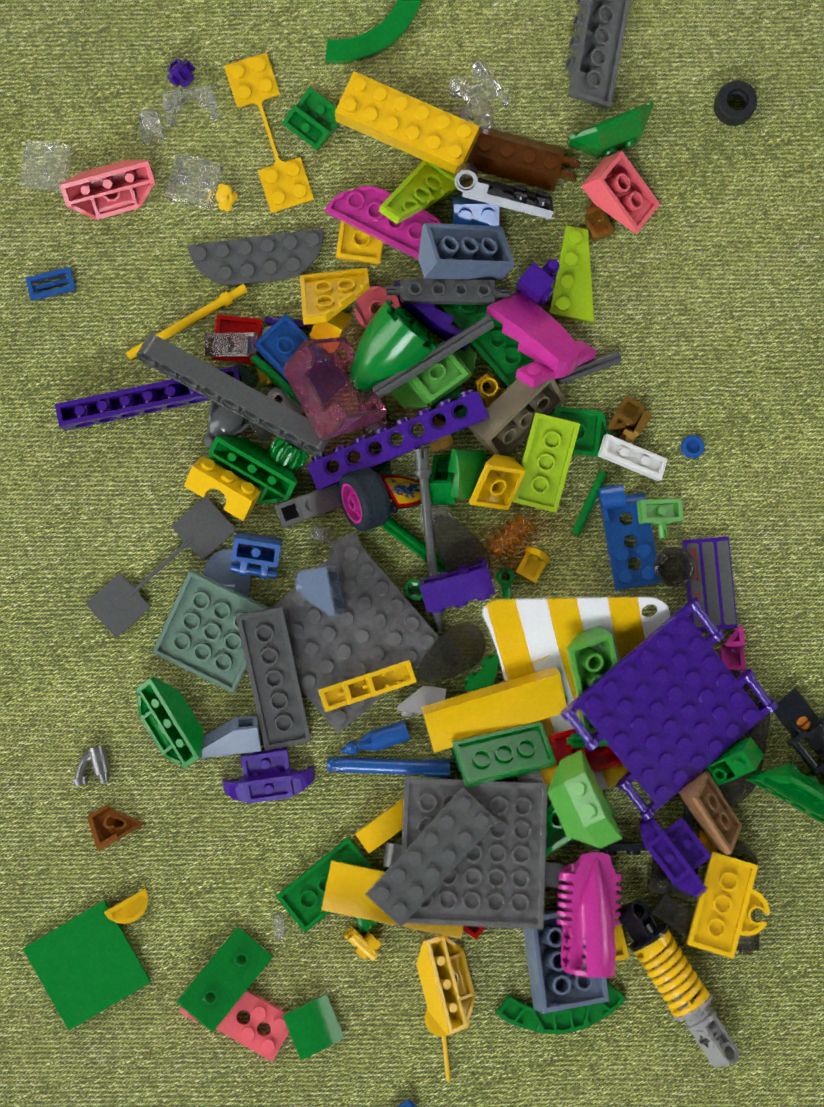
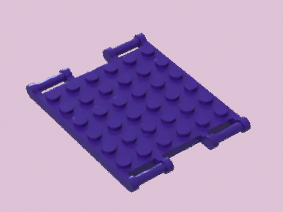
M693 598L560 713L564 720H568L579 733L589 751L595 749L604 740L628 770L618 780L616 785L628 795L639 809L640 816L645 821L651 819L660 807L763 717L778 707L775 700L770 699L755 679L756 675L751 669L745 670L735 678L711 647L714 643L720 641L725 634L721 628L715 626L701 607L702 603L698 598ZM691 612L695 613L710 633L708 636L704 637L688 615ZM746 683L762 702L759 708L742 688ZM580 709L595 728L596 732L593 735L576 716L577 710ZM634 780L651 799L648 805L632 787L631 784Z

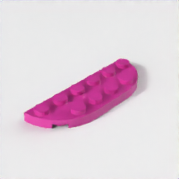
M359 186V188L347 192L344 191L331 200L325 208L326 214L417 260L423 224H442L435 216L425 210L416 213L399 224L394 223L379 212L381 204L391 193L371 186Z

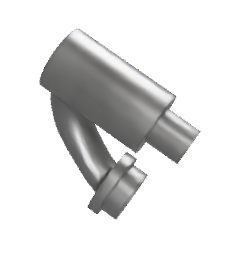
M104 745L90 748L83 754L77 767L75 779L71 780L74 783V787L88 783L87 778L89 776H84L89 762L92 763L94 775L99 776L100 784L110 782L108 772H111Z

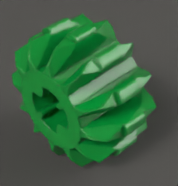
M278 436L270 445L269 452L271 458L275 459L276 463H280L283 467H288L290 470H293V468L299 470L309 458L308 452Z

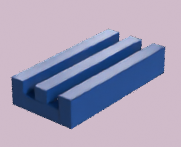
M70 267L25 278L32 301L77 291ZM67 275L68 277L65 279L52 281L37 286L32 285V283ZM69 284V286L60 287V288H56V289H52V290H48V291H44V292H40V293H36V294L34 293V292H36V291H40V290H44V289H48V288H53V287H57V286Z

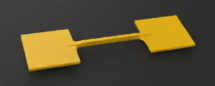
M267 52L224 65L237 108L250 104H255L259 107L276 159L275 164L258 170L271 214L313 201L314 197L301 157L286 162L279 159L264 114L263 102L266 99L280 95Z

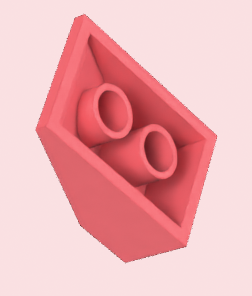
M623 151L603 158L581 185L595 205L634 233L640 231L660 205Z

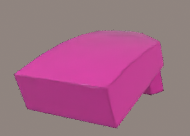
M739 626L719 649L720 659L730 672L746 670L743 626Z

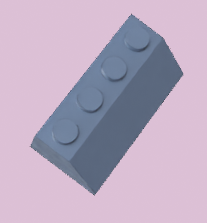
M424 223L422 226L418 260L424 279L502 280L515 266L502 226Z
M321 567L297 572L298 577L295 578V586L297 592H301L302 597L330 616L346 613L337 567Z

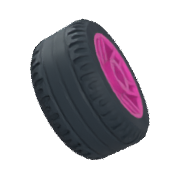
M365 467L344 474L339 482L338 492L343 512L350 524L360 531H368L384 525L390 516V500L380 476L374 470Z

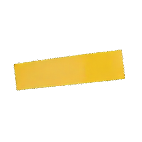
M410 660L319 689L318 693L324 711L328 712L416 683L417 681Z

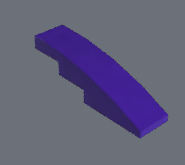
M396 281L394 286H400L401 283ZM397 296L399 303L407 311L415 316L428 330L444 341L463 331L452 326L455 317L436 309L437 304L402 303L400 296ZM468 344L465 345V346H463V347L460 348V349L465 352V350H466Z

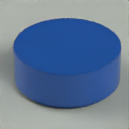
M696 435L686 437L680 446L682 454L689 459L699 457L705 448L703 440Z

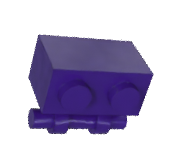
M549 260L542 269L533 262L518 280L516 292L522 293L537 305L540 303L545 305L554 291V278H556L560 267L557 260Z

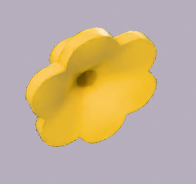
M224 183L218 185V191L215 194L220 210L229 212L232 210L234 201H237L238 195L236 192H232L230 185H225Z

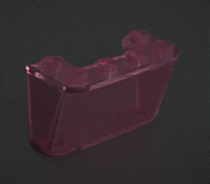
M346 337L304 341L289 358L284 367L286 379L316 434L322 440H328L377 423L388 413L377 394H373L363 404L347 376L344 368L355 357V353ZM341 347L346 351L345 359H342L340 356ZM375 404L378 410L372 411V405Z

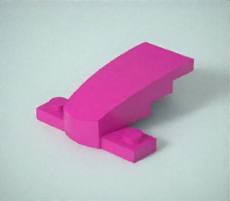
M520 292L487 307L486 314L503 324L502 332L519 342L518 351L535 360L517 369L516 378L531 388H535L551 379L568 376L577 366L595 358L596 350L580 339L574 341L551 315Z

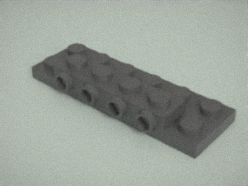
M577 0V5H580V9L573 20V26L576 27V31L569 41V48L572 49V53L565 63V69L568 70L567 77L571 78L567 96L607 110L612 105L630 0Z

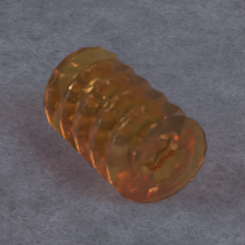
M513 514L514 522L507 520V528L504 526L499 527L501 534L497 532L492 533L494 541L489 538L485 540L490 552L501 563H503L502 555L507 558L510 557L509 549L514 552L517 551L515 543L521 546L524 545L522 537L528 540L531 539L528 531L537 533L532 524L523 516Z

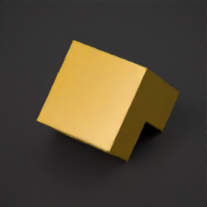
M341 311L328 322L314 324L309 338L311 341L334 352L339 346L352 316Z

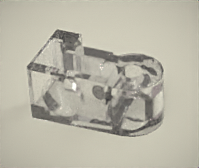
M145 109L140 111L138 117L143 143L147 144L166 140L163 121L158 110Z

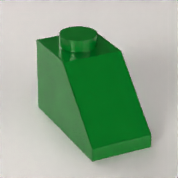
M434 455L432 474H430L429 478L432 505H455L456 498L450 496L454 473L448 472L451 455Z

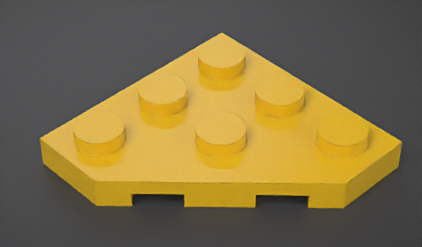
M368 268L300 275L304 325L328 322L370 289Z

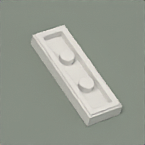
M610 434L604 435L598 456L656 481L662 480L668 460Z

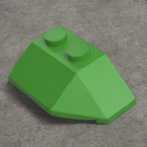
M583 750L561 759L547 793L567 837L598 848L606 847L623 839Z

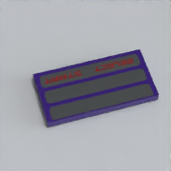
M729 536L682 540L687 603L693 598H698L702 603L701 607L717 628H738ZM691 612L689 617L699 631H707L695 613Z

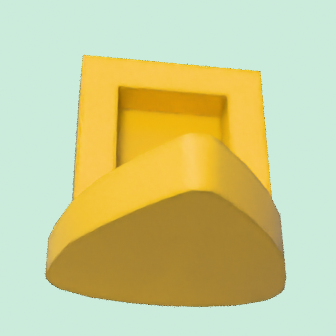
M526 547L524 550L526 553L515 573L536 583L545 565H549L551 560L543 551L533 547Z

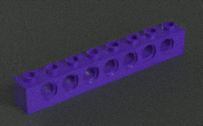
M237 365L218 369L242 382ZM174 379L58 403L55 404L59 427L64 431L209 401L211 399Z
M473 389L467 390L459 394L460 399L453 402L451 398L438 403L439 408L432 411L430 407L417 412L418 417L411 420H409V417L402 418L396 421L397 426L388 429L387 426L375 430L376 435L367 438L366 435L353 440L354 444L346 447L343 444L333 448V453L325 456L323 453L321 456L311 458L313 462L307 464L317 490L339 483L341 477L348 472L364 467L372 469L407 454L415 448H421L490 418L480 392H473ZM459 405H465L468 410L467 415L463 418H458L455 413ZM438 414H443L446 418V423L442 427H437L434 423V419ZM421 423L425 430L423 435L417 437L413 433V427ZM397 432L403 436V442L398 446L392 442V436ZM376 441L382 446L381 452L377 455L371 451V445ZM355 450L361 455L360 461L356 464L350 460V455ZM334 459L340 465L336 473H333L329 468L330 462Z

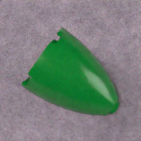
M389 299L375 313L356 348L351 364L350 379L352 382L350 384L358 392L372 391L374 385L389 376L410 369L439 346L434 337L430 339L427 336L426 327L401 305L395 308L392 306L393 302Z

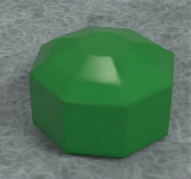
M410 579L404 585V595L410 601H419L423 597L419 585L420 579Z

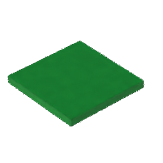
M106 899L23 948L24 953L68 1031L152 981L120 924L110 920L104 912L110 909Z

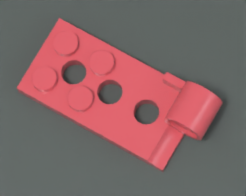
M249 990L243 994L216 1028L273 1062L289 1034L283 1019V1014L286 1012ZM183 1008L180 1009V1012L184 1016L195 1022H198ZM239 1011H248L251 1017L248 1022H241L237 1016ZM261 1022H266L270 1025L271 1031L268 1034H261L258 1031V1025Z

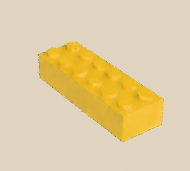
M353 71L335 110L336 122L455 174V170L460 164L467 162L479 136V126Z

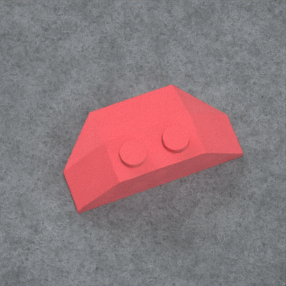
M124 160L83 171L60 183L59 186L68 208L98 220L140 208L153 188L155 179L149 160Z

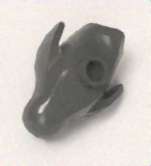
M212 401L208 411V429L203 443L210 449L217 435L236 437L243 433L252 422L248 420L242 424L244 417L222 405L216 407L217 403Z

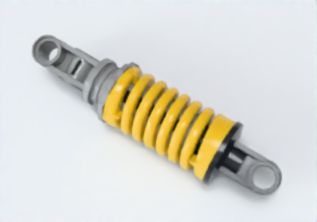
M638 899L621 905V908H618V911H621V916L618 919L633 940L629 945V949L635 954L638 961L643 963V969L648 970L647 975L653 978L652 983L658 985L657 991L663 993L662 999L667 1001V1006L672 1012L674 1020L685 1021L686 1028L693 1034L697 1044L702 1048L713 1067L719 1068L736 1064L740 1057L739 1049L726 1032L724 1025L719 1021L716 1011L709 1006L713 998L712 994L708 992L701 979L697 977V973L692 969V965L687 962V957L682 954V949L677 946V942L669 931L668 925L666 923L658 925L648 906L642 900Z

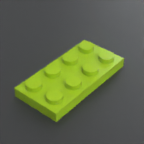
M535 412L521 463L526 472L512 502L557 513L580 428L579 422Z

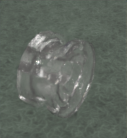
M314 526L311 527L313 533L309 535V538L325 543L329 542L327 537L331 535V531Z

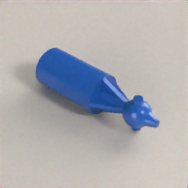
M402 720L371 730L358 742L349 741L341 749V753L355 755L359 749L378 751L411 740L406 723Z

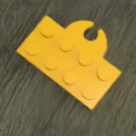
M711 851L710 855L712 857L708 860L702 882L707 891L698 897L686 944L734 959L740 935L752 936L758 934L768 924L764 921L754 922L751 919V912L759 908L764 914H770V909L763 895L752 889L758 865Z

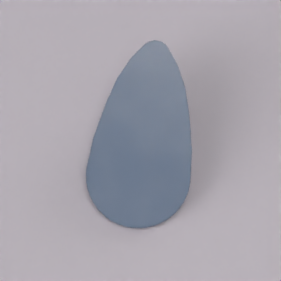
M225 549L214 553L206 563L205 576L248 597L251 575L240 576L239 573L230 572L231 563H241L231 560L232 550Z

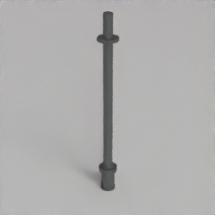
M428 447L413 449L416 466L414 475L417 476L420 483L429 577L437 575L438 571L428 481L430 474H432V468L429 467ZM442 612L433 614L435 632L443 631Z

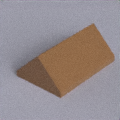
M706 770L690 781L678 793L712 846L729 855L732 854L742 824L710 773Z

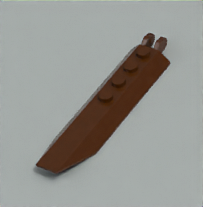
M477 125L479 126V136L466 162L474 165L477 171L553 192L555 191L558 178L571 182L576 181L577 175L573 172L560 171L562 165L572 168H579L581 162L577 159L564 157L566 148Z

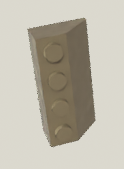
M517 379L487 408L490 418L476 423L469 428L492 455L509 456L528 438L535 412L551 415L556 407H559L565 401V398L554 379L535 388H531Z

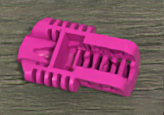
M599 852L583 853L577 862H573L559 871L558 880L564 881V883L558 884V889L564 890V892H558V898H563V901L557 902L558 907H563V909L557 910V915L563 916V918L557 919V924L562 925L561 965L565 972L578 976L613 977L616 975L614 931L615 926L620 925V920L615 919V917L621 916V911L615 910V908H621V903L616 902V899H621V894L616 893V891L622 890V885H618L616 882H622V873L615 872L609 854ZM583 954H586V959H582ZM582 964H586V968H581Z

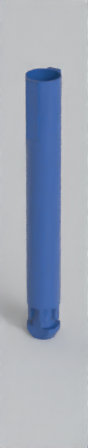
M330 757L327 759V771L333 772V770H336L338 773L424 775V777L450 778V759L424 758V760L341 757L333 759Z

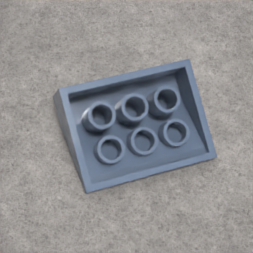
M560 909L544 910L543 929L523 928L533 1009L543 1014L609 1001L606 977H584L570 974L563 970L561 965L562 925L557 924V919L563 918V916L557 915V910ZM583 954L582 959H586V954ZM582 964L581 968H586V964Z

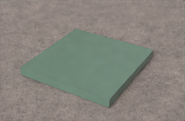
M191 569L152 653L235 693L247 669L236 615L269 607Z

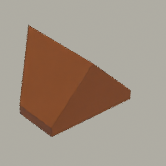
M108 805L87 816L98 851L145 824L110 808Z

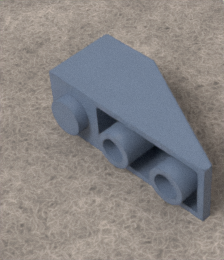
M258 715L233 718L203 736L202 757L200 759L260 752L262 737Z

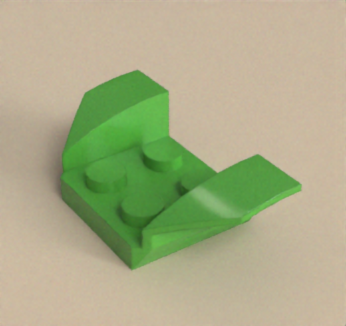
M469 345L465 352L458 349L402 384L391 394L403 408H429L430 405H434L470 379V377L472 378L477 354Z

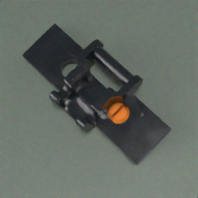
M794 688L777 702L778 707L773 713L790 734L791 738L787 740V744L793 746L807 764L811 775L815 776L820 773L824 777V715L818 718L798 690ZM801 739H806L819 756V760H814L800 742Z

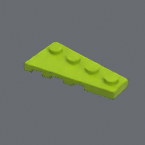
M423 160L381 204L379 212L394 223L399 224L457 191L455 175Z
M565 226L559 257L560 267L555 279L549 315L593 324L594 309L588 230Z

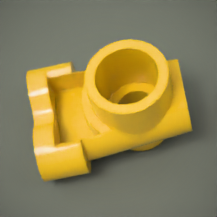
M488 373L483 374L473 382L485 402L486 409L506 391L505 389L501 390L497 381L491 378ZM485 382L489 384L488 391H483L482 386Z
M353 926L346 930L344 937L354 947H357L355 952L364 961L367 958L374 961L380 953L377 950L382 944L370 932L362 937Z

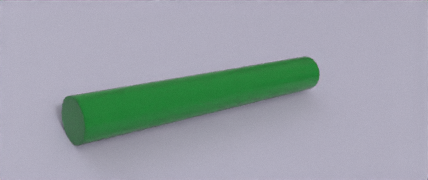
M256 353L250 358L253 364L300 407L306 402L303 396Z
M598 472L571 534L577 537L580 536L598 497V488L603 486L607 477L606 473Z

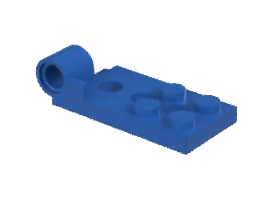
M622 484L598 488L599 505L615 591L661 583L651 524H639L637 501L646 500L645 494L625 496ZM622 513L631 515L632 522L630 525L626 526L620 522V515ZM627 535H631L636 539V545L633 548H628L624 544V538ZM630 558H637L640 561V568L637 571H633L628 567Z

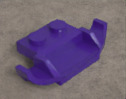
M286 747L252 754H241L244 776H240V780L222 779L223 790L228 796L251 804L293 798L294 795L302 792L313 782L315 772L314 766H309L302 771L291 769Z
M653 817L646 821L643 818L639 819L644 846L673 885L697 898L706 892V887L693 870L712 856L684 819H679L665 831L662 830Z

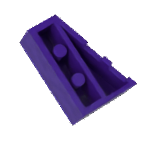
M485 557L478 559V565L467 568V565L464 564L459 566L457 571L450 573L445 571L420 580L419 585L427 613L431 611L433 614L441 613L446 610V607L453 605L455 607H462L471 600L484 601L491 598L495 591Z

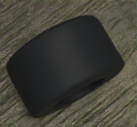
M735 80L726 83L714 100L716 117L720 122L728 126L744 124L750 119L757 107L758 98L756 91L750 84L744 81ZM733 96L741 99L744 104L743 109L738 111L730 108L727 103L728 98Z

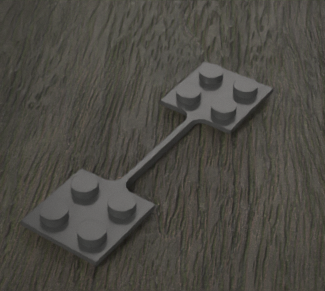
M207 496L200 500L172 526L182 538V546L137 586H132L119 573L86 603L88 608L115 638L119 637L151 608L140 595L141 587L183 549L191 548L203 561L236 531V528Z

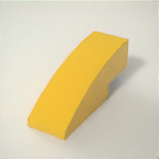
M404 798L355 833L368 853H371L403 829Z

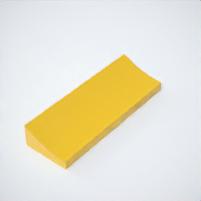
M554 666L421 707L432 749L435 753L451 748L454 741L527 725L559 715L567 705L561 673Z
M331 860L321 910L398 926L365 895L386 871ZM404 923L402 926L460 939L462 938L463 926Z

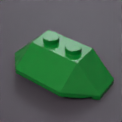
M649 101L641 106L568 136L567 145L595 158L610 156L624 147L630 149L638 144L654 103Z
M217 435L208 452L209 458L216 464L262 490L257 500L261 504L288 501L298 482L288 467H283L280 463H276V460L271 458L268 450L247 438Z
M155 677L149 678L136 688L139 717L162 755L172 762L180 764L184 769L202 757L204 730L181 692Z
M789 763L775 765L747 775L746 780L820 823H824V786L817 783V778L798 772L799 768Z

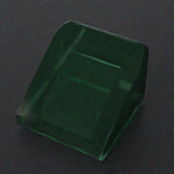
M239 363L237 366L243 383L254 389L259 383L258 377L242 363Z

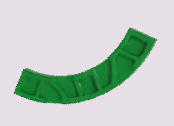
M397 0L389 15L370 31L346 39H328L325 64L353 63L356 60L367 57L371 58L383 52L408 30L420 9L422 0Z
M607 981L609 1001L543 1014L533 1009V1005L527 1004L509 993L496 1009L495 1014L517 1027L536 1031L537 1033L564 1034L588 1028L601 1019L608 1017L627 997Z

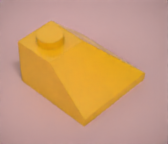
M494 454L486 462L469 500V504L509 510L526 470L514 457Z

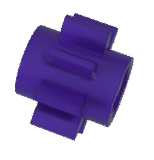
M178 58L167 68L170 73L167 79L173 86L178 87L180 85L184 88L195 78L192 73L195 67L189 60L184 59L182 61Z

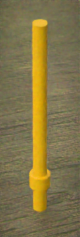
M243 283L230 292H223L219 295L218 299L159 332L156 336L164 340L168 339L225 305L227 307L234 303V299L248 292L247 288ZM144 342L125 352L130 360L137 357V353Z

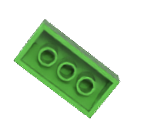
M601 626L578 633L567 647L577 697L618 663L612 633ZM580 711L582 722L590 733L596 732L595 728Z

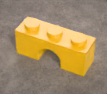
M203 455L192 466L184 487L203 498L211 489L221 491L226 498V505L223 510L242 521L252 512L262 491L252 483L243 480Z

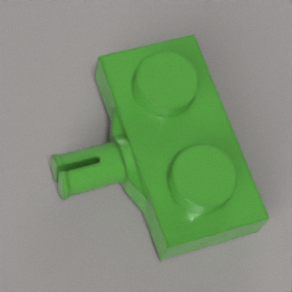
M682 498L637 501L639 524L657 525L659 539L669 538L667 524L684 521Z

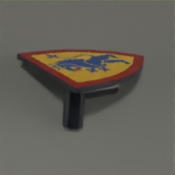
M379 475L392 500L390 512L397 513L399 509L416 507L422 504L418 480L401 475Z

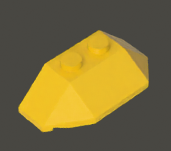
M438 935L423 941L416 966L427 1008L447 1035H452L469 1027V1018L473 1011L476 997L464 950L450 940L448 936Z

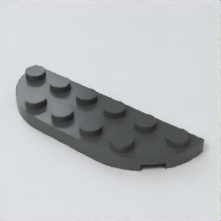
M323 228L187 246L196 268L214 283L234 287L240 286L243 283L244 285L284 281L303 274L314 263L322 249Z

